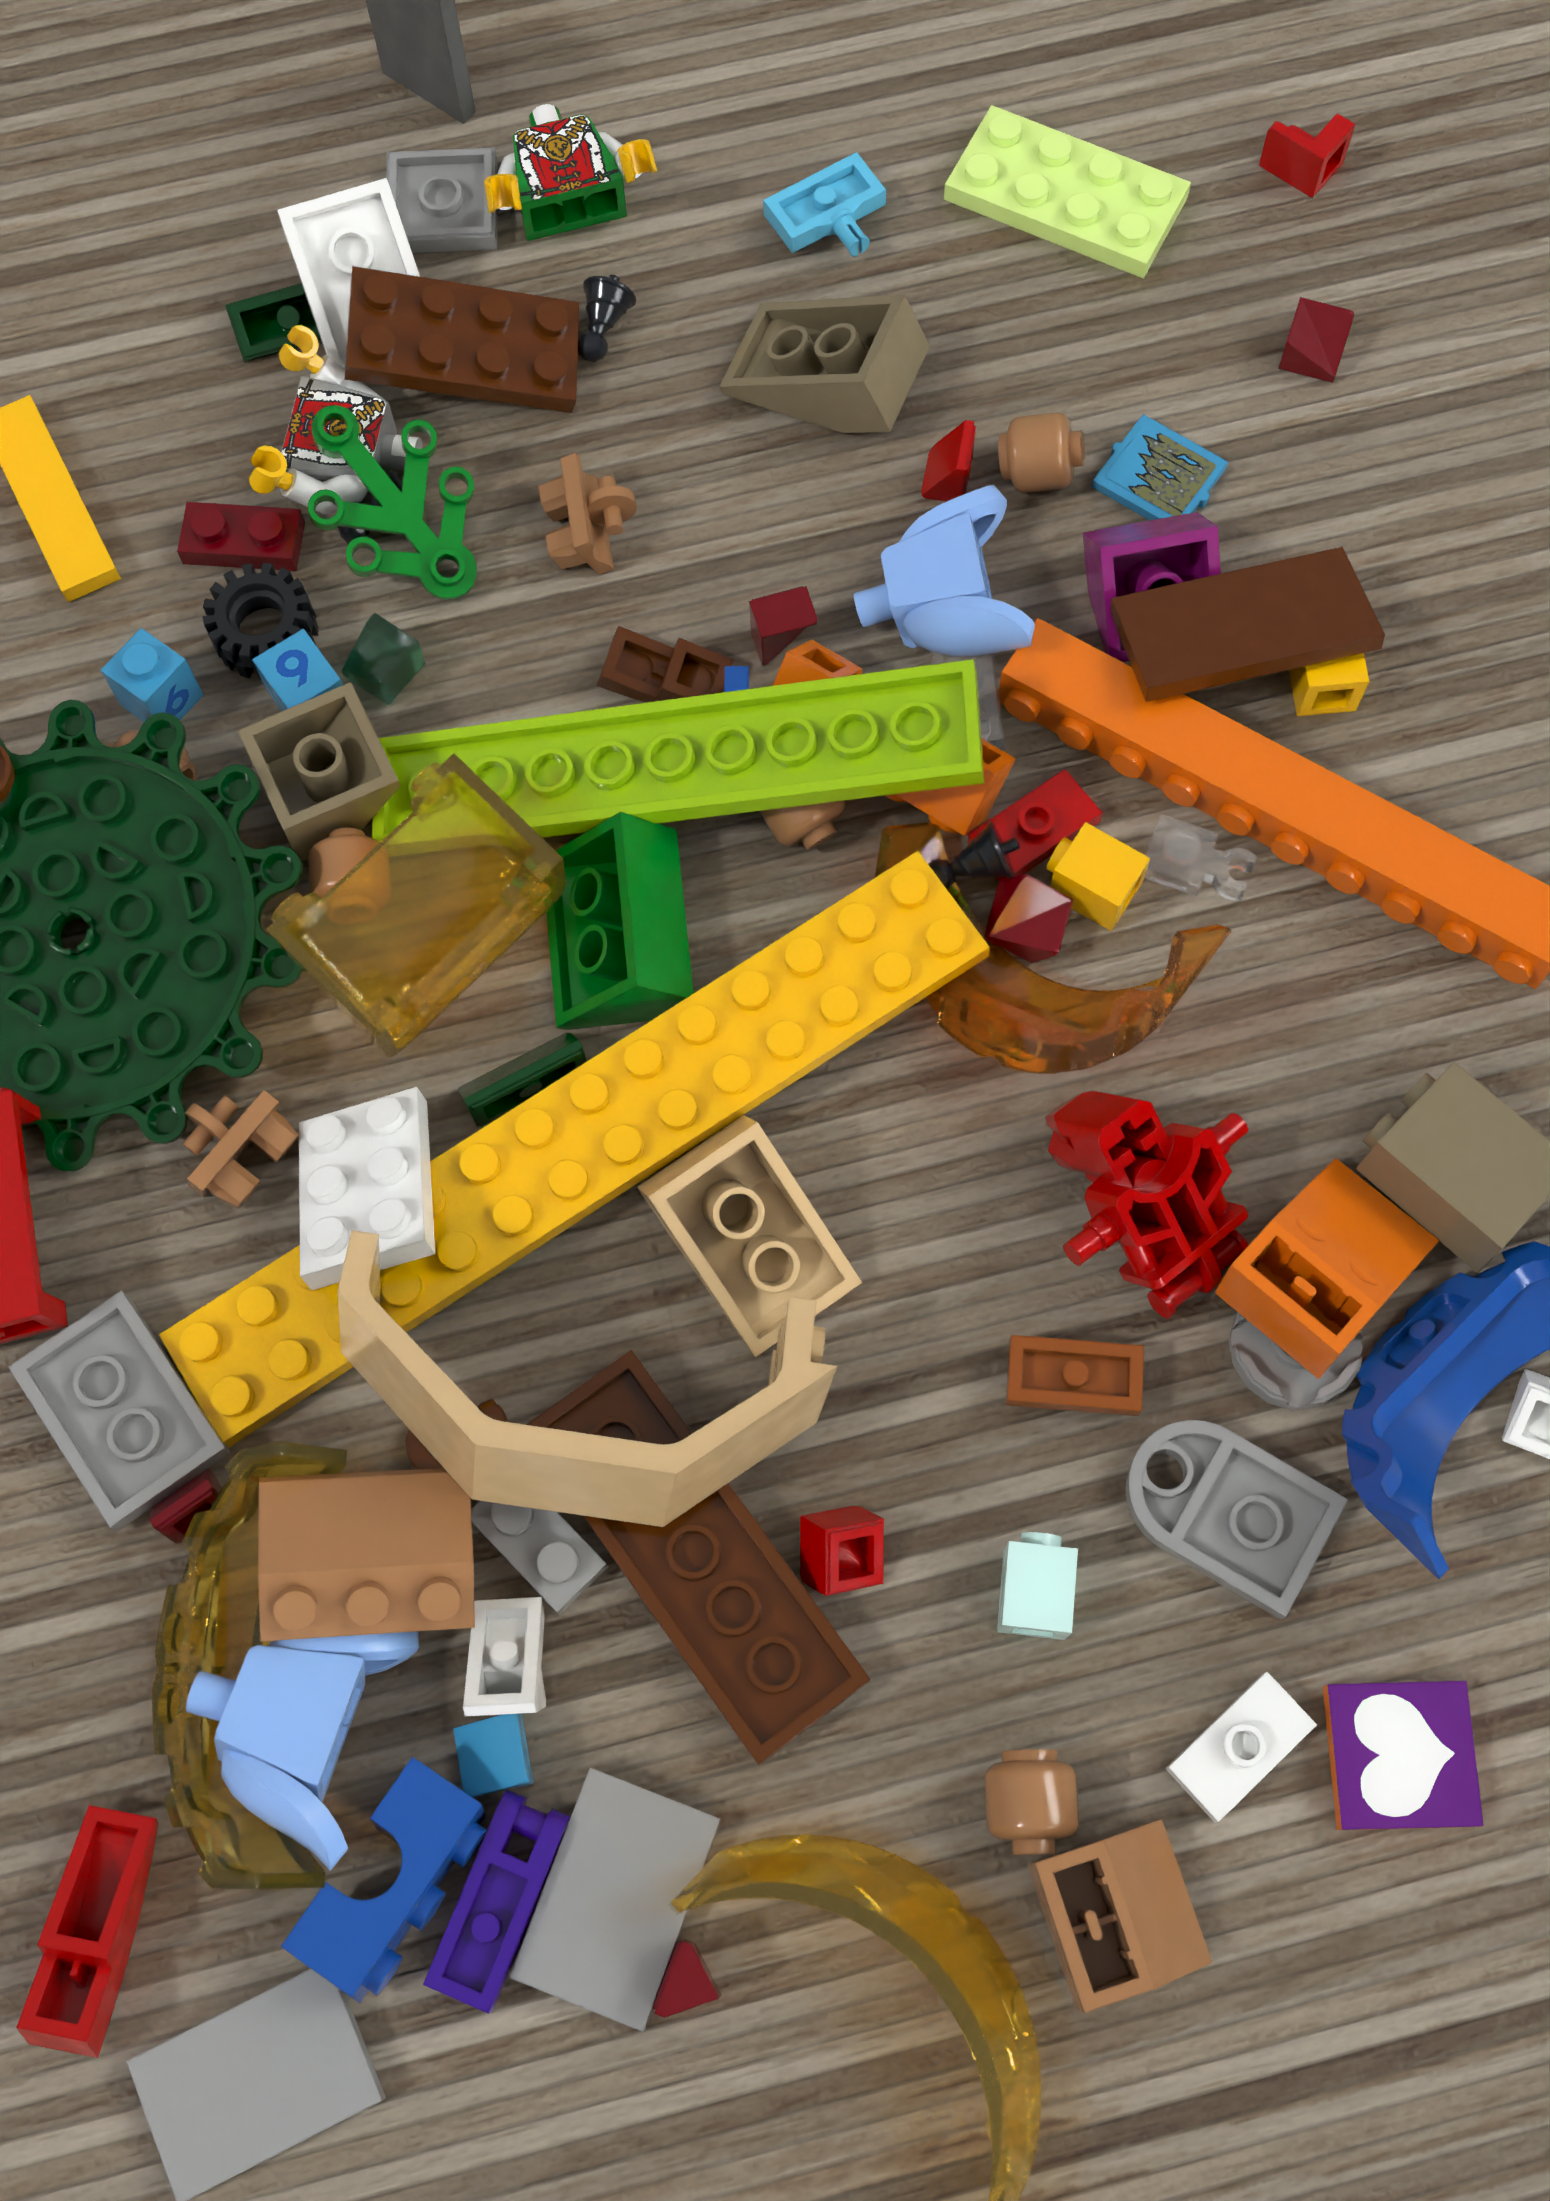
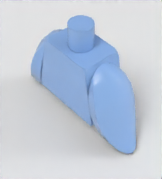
M994 485L974 490L934 507L920 516L907 529L898 543L884 549L881 553L885 584L853 594L856 610L863 627L894 619L905 646L910 648L922 647L931 652L953 657L979 656L1031 646L1035 629L1033 620L1021 610L1005 602L992 599L981 547L997 529L1007 507V499Z
M419 1631L271 1641L268 1646L256 1645L250 1647L236 1680L199 1671L191 1686L186 1704V1712L219 1721L214 1742L218 1760L222 1762L221 1776L231 1794L247 1810L266 1824L310 1850L330 1871L348 1850L338 1823L322 1802L364 1690L365 1676L386 1671L411 1657L419 1649Z

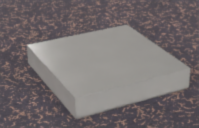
M495 147L387 152L386 178L412 253L497 250V209L495 213H488L484 180L489 176L497 174Z

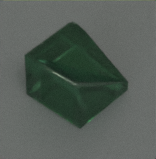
M374 613L366 622L342 669V674L389 706L426 663L419 641Z

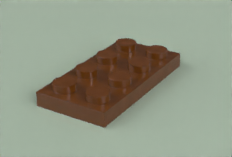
M352 266L344 380L573 413L577 392L579 302Z

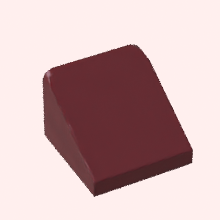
M208 1468L151 1508L149 1521L154 1529L175 1544H180L200 1530L222 1486ZM227 1495L214 1519L229 1510L230 1506L233 1505Z

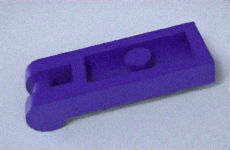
M508 1789L503 1794L423 1983L424 1986L488 2014L493 2012L571 1818V1816L553 1808L548 1814L526 1805L527 1797ZM514 1832L536 1841L528 1862L505 1853Z

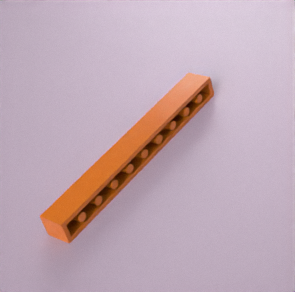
M1039 618L1034 622L1035 629L1031 646L1016 649L1001 672L997 702L1004 705L1006 710L1015 718L1024 722H1036L1056 733L1059 739L1069 747L1077 750L1086 749L1109 761L1111 766L1120 774L1129 778H1141L1161 789L1174 803L1184 807L1193 806L1214 817L1230 833L1240 836L1247 835L1270 847L1272 852L1281 860L1294 865L1302 864L1324 876L1335 889L1347 894H1358L1377 904L1391 919L1404 924L1412 923L1437 936L1438 941L1449 950L1461 954L1468 953L1493 966L1495 972L1507 981L1516 984H1526L1537 989L1549 974L1550 886L1185 694L1146 702L1131 666Z

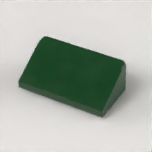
M302 283L225 305L244 362L278 353L284 344H289L293 348L298 347L292 344L287 337L292 327L296 325L309 328L314 332L318 341L321 340Z
M564 1033L458 1088V1092L476 1126L482 1127L578 1068L587 1060L580 1041L571 1033Z

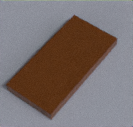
M1343 547L1113 597L1110 604L1111 617L1146 702L1382 649L1385 633Z

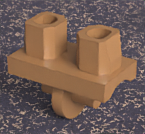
M577 453L562 457L560 460L563 475L539 486L541 504L548 517L553 522L569 517L570 525L548 532L546 535L548 554L561 569L588 563L598 575L612 571L614 566L609 535L622 533V523L629 520L636 513L637 505L634 493L628 488L617 486L616 480L612 476L598 479L596 476L586 474L582 471L581 458Z
M263 1090L230 1129L225 1124L239 1109L231 1099L223 1096L210 1112L193 1103L186 1110L185 1115L197 1127L182 1145L198 1156L212 1139L218 1143L187 1178L190 1182L188 1186L203 1198L210 1192L217 1199L239 1209L259 1186L260 1180L235 1160L252 1143L275 1163H278L299 1139V1134L278 1113L279 1101Z

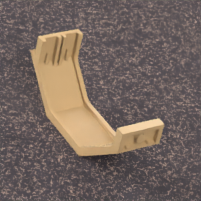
M351 1230L337 1291L341 1353L472 1500L664 1527L816 1424L838 1367L821 1364L825 1344V1327L814 1326L817 1300L789 1296L786 1321L781 1322L778 1332L777 1350H773L771 1355L768 1386L679 1442L664 1445L504 1422L492 1419L482 1413L379 1305L381 1298L379 1234Z

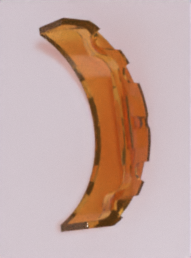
M930 822L884 827L881 834L875 878L916 851H919L927 863L937 859L949 862L940 827ZM955 879V882L947 890L980 935L984 937L985 928L971 910ZM1216 924L1177 931L1173 936L1164 976L1131 988L1100 991L1075 988L1045 978L1021 964L1003 948L984 939L990 947L989 957L925 998L939 1014L938 1025L962 1046L982 1058L994 1057L1003 1067L1036 1074H1056L1082 1070L1113 1060L1149 1036L1170 1014L1231 933V929Z

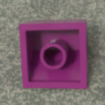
M1198 512L1083 532L1087 589L1104 652L1122 662H1127L1129 659L1110 614L1111 598L1221 574L1218 526Z

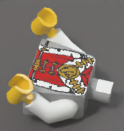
M296 325L292 327L287 337L303 353L298 352L289 344H284L279 351V359L281 364L290 371H301L307 368L311 371L310 377L301 376L282 451L280 452L272 446L264 445L258 447L250 459L251 464L256 468H254L249 477V483L254 491L261 494L270 493L277 486L281 488L282 496L287 497L289 502L300 503L308 507L310 497L315 492L324 489L334 491L341 497L342 501L353 503L370 502L374 497L344 459L329 458L317 449L313 441L312 421L316 413L326 406L339 405L349 409L358 420L360 441L388 475L389 469L404 471L406 458L402 448L401 435H397L390 405L363 382L344 380L345 368L328 355H324L321 358L316 354L319 344L314 332L305 326ZM331 420L325 425L324 430L331 436H340L346 431L347 426L340 420ZM409 437L408 442L411 446L417 449L423 448L420 437ZM323 501L317 505L315 511L322 514H331L337 512L338 508L332 502Z

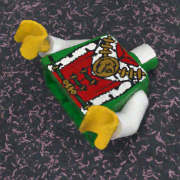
M550 104L538 106L529 115L531 127L519 129L514 133V153L504 157L496 175L489 176L484 180L488 213H495L496 209L509 210L513 207L515 211L521 210L527 241L627 217L623 178H625L626 183H631L643 172H651L652 174L658 172L650 142L646 139H638L621 144L606 132H598L588 116L580 114L562 119L560 111L556 106Z

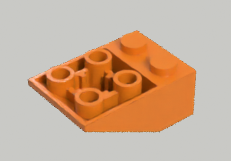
M1335 1158L1269 1222L1231 1264L1217 1287L1215 1294L1317 1379H1320L1440 1240Z

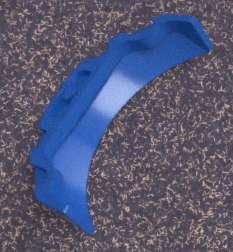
M1535 1241L1501 1252L1505 1262L1487 1269L1474 1277L1461 1272L1456 1274L1412 1305L1407 1310L1404 1319L1397 1325L1390 1327L1367 1356L1357 1374L1361 1386L1353 1408L1350 1410L1345 1409L1342 1435L1347 1443L1348 1466L1352 1478L1351 1481L1366 1509L1438 1579L1449 1570L1437 1546L1432 1521L1434 1484L1443 1456L1460 1425L1476 1405L1507 1376L1528 1361L1550 1349V1246Z

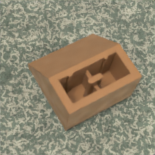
M1162 1819L1027 1864L1075 2009L1086 2013L1154 1990L1212 1964Z

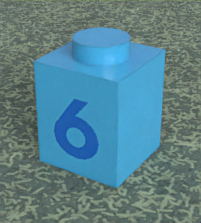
M142 628L100 670L120 705L143 722L152 715L162 712L170 713L181 720L204 696L186 659Z
M304 629L252 659L265 689L281 711L343 685L339 676Z

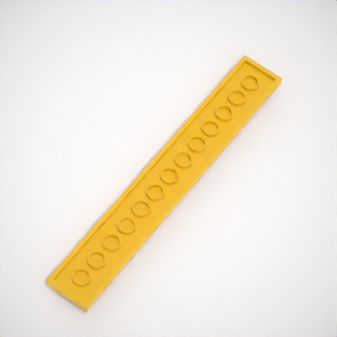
M916 851L430 1161L435 1254L380 1270L381 1298L379 1305L406 1333L703 1142L740 1116L754 1109L989 957V945L919 851ZM300 1245L159 1334L203 1413L227 1447H231L354 1367L341 1353L337 1293L339 1283L311 1290L300 1277Z

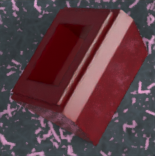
M687 1939L677 1943L653 2005V2009H655L654 2014L666 2018L714 2001L722 1996L696 1943Z

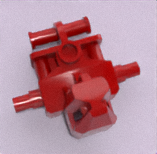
M1088 1091L1062 1103L1045 1116L1046 1125L1053 1129L1048 1152L1058 1165L1065 1169L1084 1173L1087 1179L1092 1182L1086 1189L1084 1197L1091 1219L1083 1225V1230L1063 1245V1250L1071 1262L1081 1266L1098 1251H1105L1115 1242H1118L1128 1259L1119 1269L1123 1280L1152 1289L1147 1294L1148 1301L1152 1308L1165 1319L1173 1316L1175 1309L1197 1291L1209 1293L1222 1281L1221 1271L1234 1262L1249 1246L1245 1238L1238 1231L1234 1230L1249 1216L1245 1206L1226 1201L1221 1191V1188L1232 1173L1225 1155L1230 1151V1147L1248 1133L1247 1124L1238 1114L1230 1113L1214 1127L1211 1126L1206 1129L1173 1122L1163 1128L1151 1102L1098 1091Z

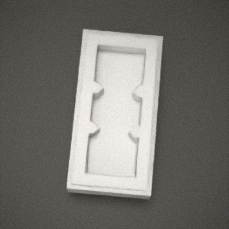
M1265 1672L1165 1769L1212 1821L1217 1823L1317 1724L1268 1672Z

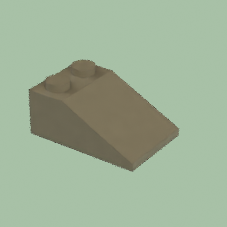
M905 295L761 303L719 387L725 396L840 433L891 432L930 345Z

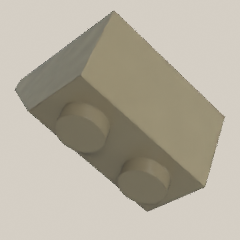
M351 682L237 730L293 851L299 855L301 861L308 859V852L317 842L327 838L331 831L347 827L362 830L401 786Z

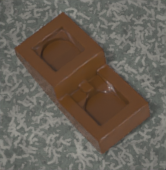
M618 626L596 686L643 702L723 693L725 666H732L734 659L682 638H678L673 648Z

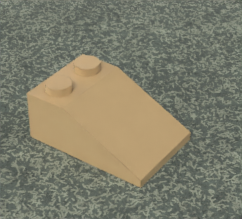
M744 1115L740 1116L637 1186L675 1245L755 1357L777 1343L781 1322L786 1321L789 1296L817 1300L816 1316L862 1283L759 1123Z

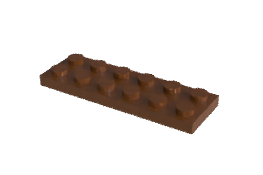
M632 1350L526 1424L663 1445L679 1442L692 1434ZM729 1483L664 1527L584 1516L758 1766L870 1682L869 1676Z

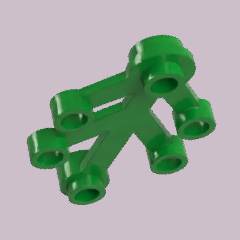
M330 405L319 410L312 421V435L315 446L323 455L329 458H343L380 506L342 501L341 497L334 491L327 489L319 490L310 497L308 502V512L312 523L322 530H333L341 526L404 535L418 552L381 550L378 543L373 539L357 537L346 548V561L349 569L360 577H369L375 573L417 578L420 579L428 593L443 600H454L466 595L472 589L477 577L475 558L471 551L462 545L466 504L473 497L474 480L472 475L461 467H450L441 474L439 478V495L445 504L438 539L423 520L429 458L435 453L437 448V434L434 427L424 420H413L404 426L401 442L406 458L401 493L360 441L359 423L355 415L349 409L339 405ZM331 420H340L347 426L346 431L340 436L327 434L324 427ZM422 432L431 441L427 447L417 449L410 445L408 439L413 433ZM451 479H460L466 483L468 489L464 494L455 496L450 494L445 486ZM323 501H329L337 506L338 511L332 518L323 519L315 513L317 505ZM360 548H367L375 554V560L370 565L361 566L354 562V553ZM442 560H452L458 565L459 571L455 576L446 578L437 572L436 567Z

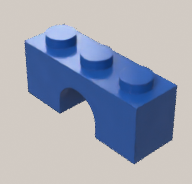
M412 1757L370 1817L375 1828L400 1847L402 1865L395 1883L388 1891L376 1898L356 1900L347 1897L325 1882L324 1887L319 1890L281 1947L359 2004L368 1990L378 1996L387 1986L403 1959L395 1950L411 1926H414L419 1931L423 1930L441 1905L446 1893L438 1888L454 1862L462 1868L465 1867L483 1842L487 1832L480 1825L486 1816L483 1805Z

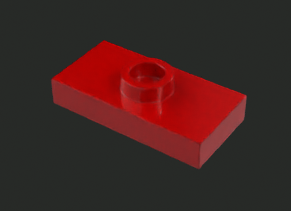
M1064 769L970 832L967 843L970 844L971 840L975 839L987 827L989 821L995 824L1003 842L1016 837L1020 849L1008 853L1015 877L1025 874L1050 857L1064 837L1073 841L1085 822L1092 826L1100 823L1103 812L1068 771ZM999 877L997 879L999 880V882H1002L1009 878Z

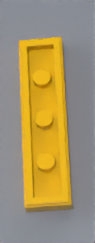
M31 395L0 407V465L66 601L71 602L120 580L121 577Z

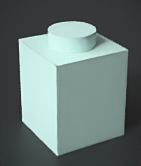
M1039 1532L1021 1533L1020 1542L1009 1541L1003 1550L997 1624L998 1633L1065 1640L1072 1633L1077 1548L1061 1547L1062 1537Z

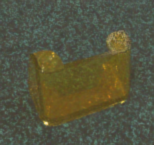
M454 753L442 765L434 762L420 772L411 785V790L415 793L411 800L412 813L323 897L316 892L309 893L304 897L298 892L290 895L276 908L271 917L274 923L266 929L271 938L361 1032L389 1058L397 1055L412 1043L524 935L559 899L566 886L563 858Z

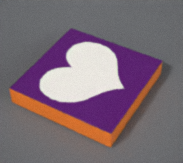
M1467 1681L1327 1684L1322 1686L1336 1830L1484 1826Z

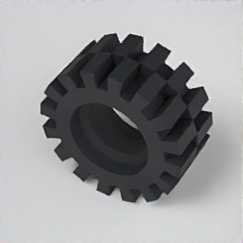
M251 563L242 565L245 575L239 578L236 577L233 570L223 575L227 582L225 588L217 582L213 584L209 590L214 600L205 598L203 609L207 616L202 617L219 658H222L225 666L231 671L236 667L240 676L249 679L253 669H255L261 680L252 660L253 658L302 629L306 631L316 645L313 636H318L319 627L308 594L298 578L294 580L291 572L283 567L276 574L273 564L262 563L261 573H256ZM272 608L282 612L283 616L280 623L267 633L246 635L240 631L241 622L254 611Z

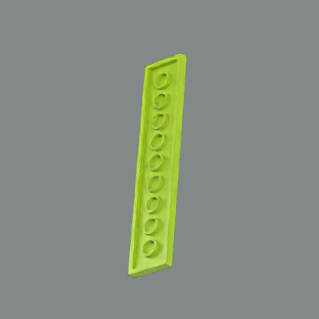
M974 659L378 738L401 786L373 817L372 838L386 848L389 857L584 833L619 812L657 824L983 784L985 779Z

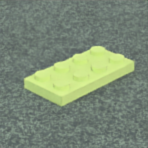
M991 105L945 183L944 200L1144 279L1188 198L1191 182Z

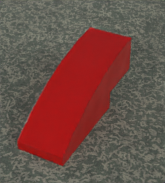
M91 1805L88 1806L37 1944L43 1956L16 2027L28 2044L94 2058L99 2057L128 1963L142 1908L159 1824L156 1818Z

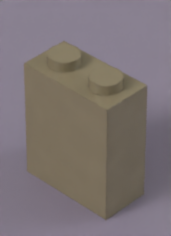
M1453 1062L1437 1080L1428 1073H1425L1401 1100L1409 1109L1399 1120L1388 1112L1362 1141L1371 1150L1356 1170L1478 1273L1505 1247L1550 1196V1141L1457 1063Z

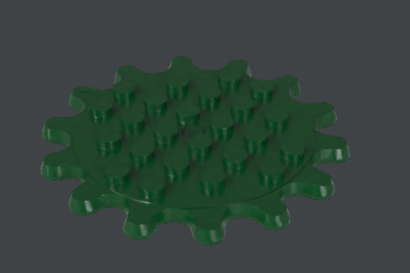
M71 699L63 701L54 707L49 716L48 734L45 742L38 750L31 754L18 755L11 753L0 738V745L8 753L15 769V780L12 789L6 799L0 803V1087L11 1089L40 1107L41 1120L33 1122L43 1131L47 1159L52 1166L65 1172L78 1171L90 1163L94 1155L96 1136L100 1126L107 1118L115 1114L131 1116L138 1123L143 1134L155 1143L168 1144L180 1138L186 1131L188 1117L185 1115L186 1108L181 1096L184 1081L192 1071L203 1066L217 1068L233 1078H244L252 1075L259 1068L263 1060V1049L260 1041L241 1022L240 1012L242 1005L248 995L258 988L265 986L283 988L294 984L300 978L304 969V959L301 951L292 943L268 936L261 926L262 911L267 903L278 894L294 888L299 883L303 871L299 855L291 848L279 845L264 849H253L245 845L240 839V822L256 803L260 794V781L256 773L247 766L235 764L227 766L212 778L204 781H194L187 778L180 768V760L186 743L185 727L177 717L170 713H157L146 719L137 736L130 743L122 747H108L98 740L94 713L83 702ZM75 919H84L90 926L87 929L85 939L77 946L76 951L64 949L61 943L63 928Z

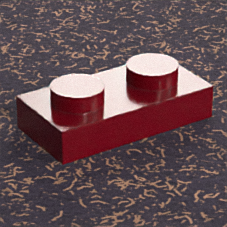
M187 502L177 552L182 563L188 565L242 568V565L252 563L254 569H261L262 563L273 564L275 570H280L283 567L288 571L297 572L305 520L301 509Z

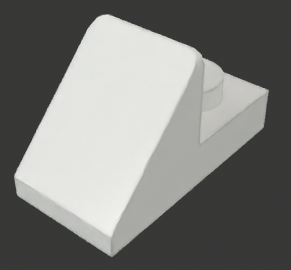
M542 1597L474 1601L475 1628H471L463 1702L464 1715L483 1716L536 1713L546 1707L541 1669L545 1620Z

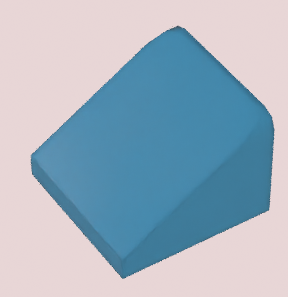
M521 1713L502 1714L453 1728L463 1792L474 1798L534 1784Z

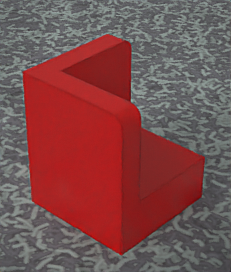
M1337 113L1321 132L1314 137L1295 125L1287 127L1281 122L1275 121L1267 131L1259 166L1313 198L1343 165L1355 123Z

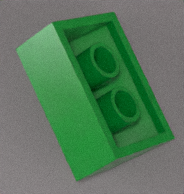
M619 812L542 858L556 1028L572 1030L651 1021L694 994L676 829Z

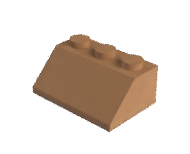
M444 1468L259 1477L258 1584L260 1642L475 1628L474 1559L470 1497Z

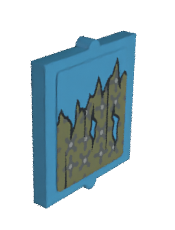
M1143 414L1122 443L1116 442L1113 444L1111 457L1093 479L1092 488L1148 520L1194 513L1198 507H1205L1208 504L1209 492L1227 469L1228 461Z

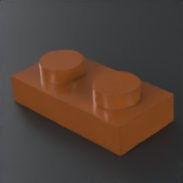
M1011 1335L1008 1349L1005 1405L1139 1416L1142 1412L1144 1345Z

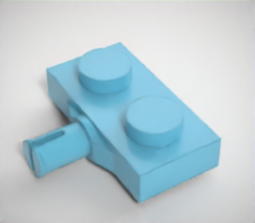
M856 152L764 199L763 212L765 218L792 254L825 236L834 234L838 236L849 251V254L856 257L858 256V250L861 254L867 250L870 239L863 233L855 221L886 205V189Z

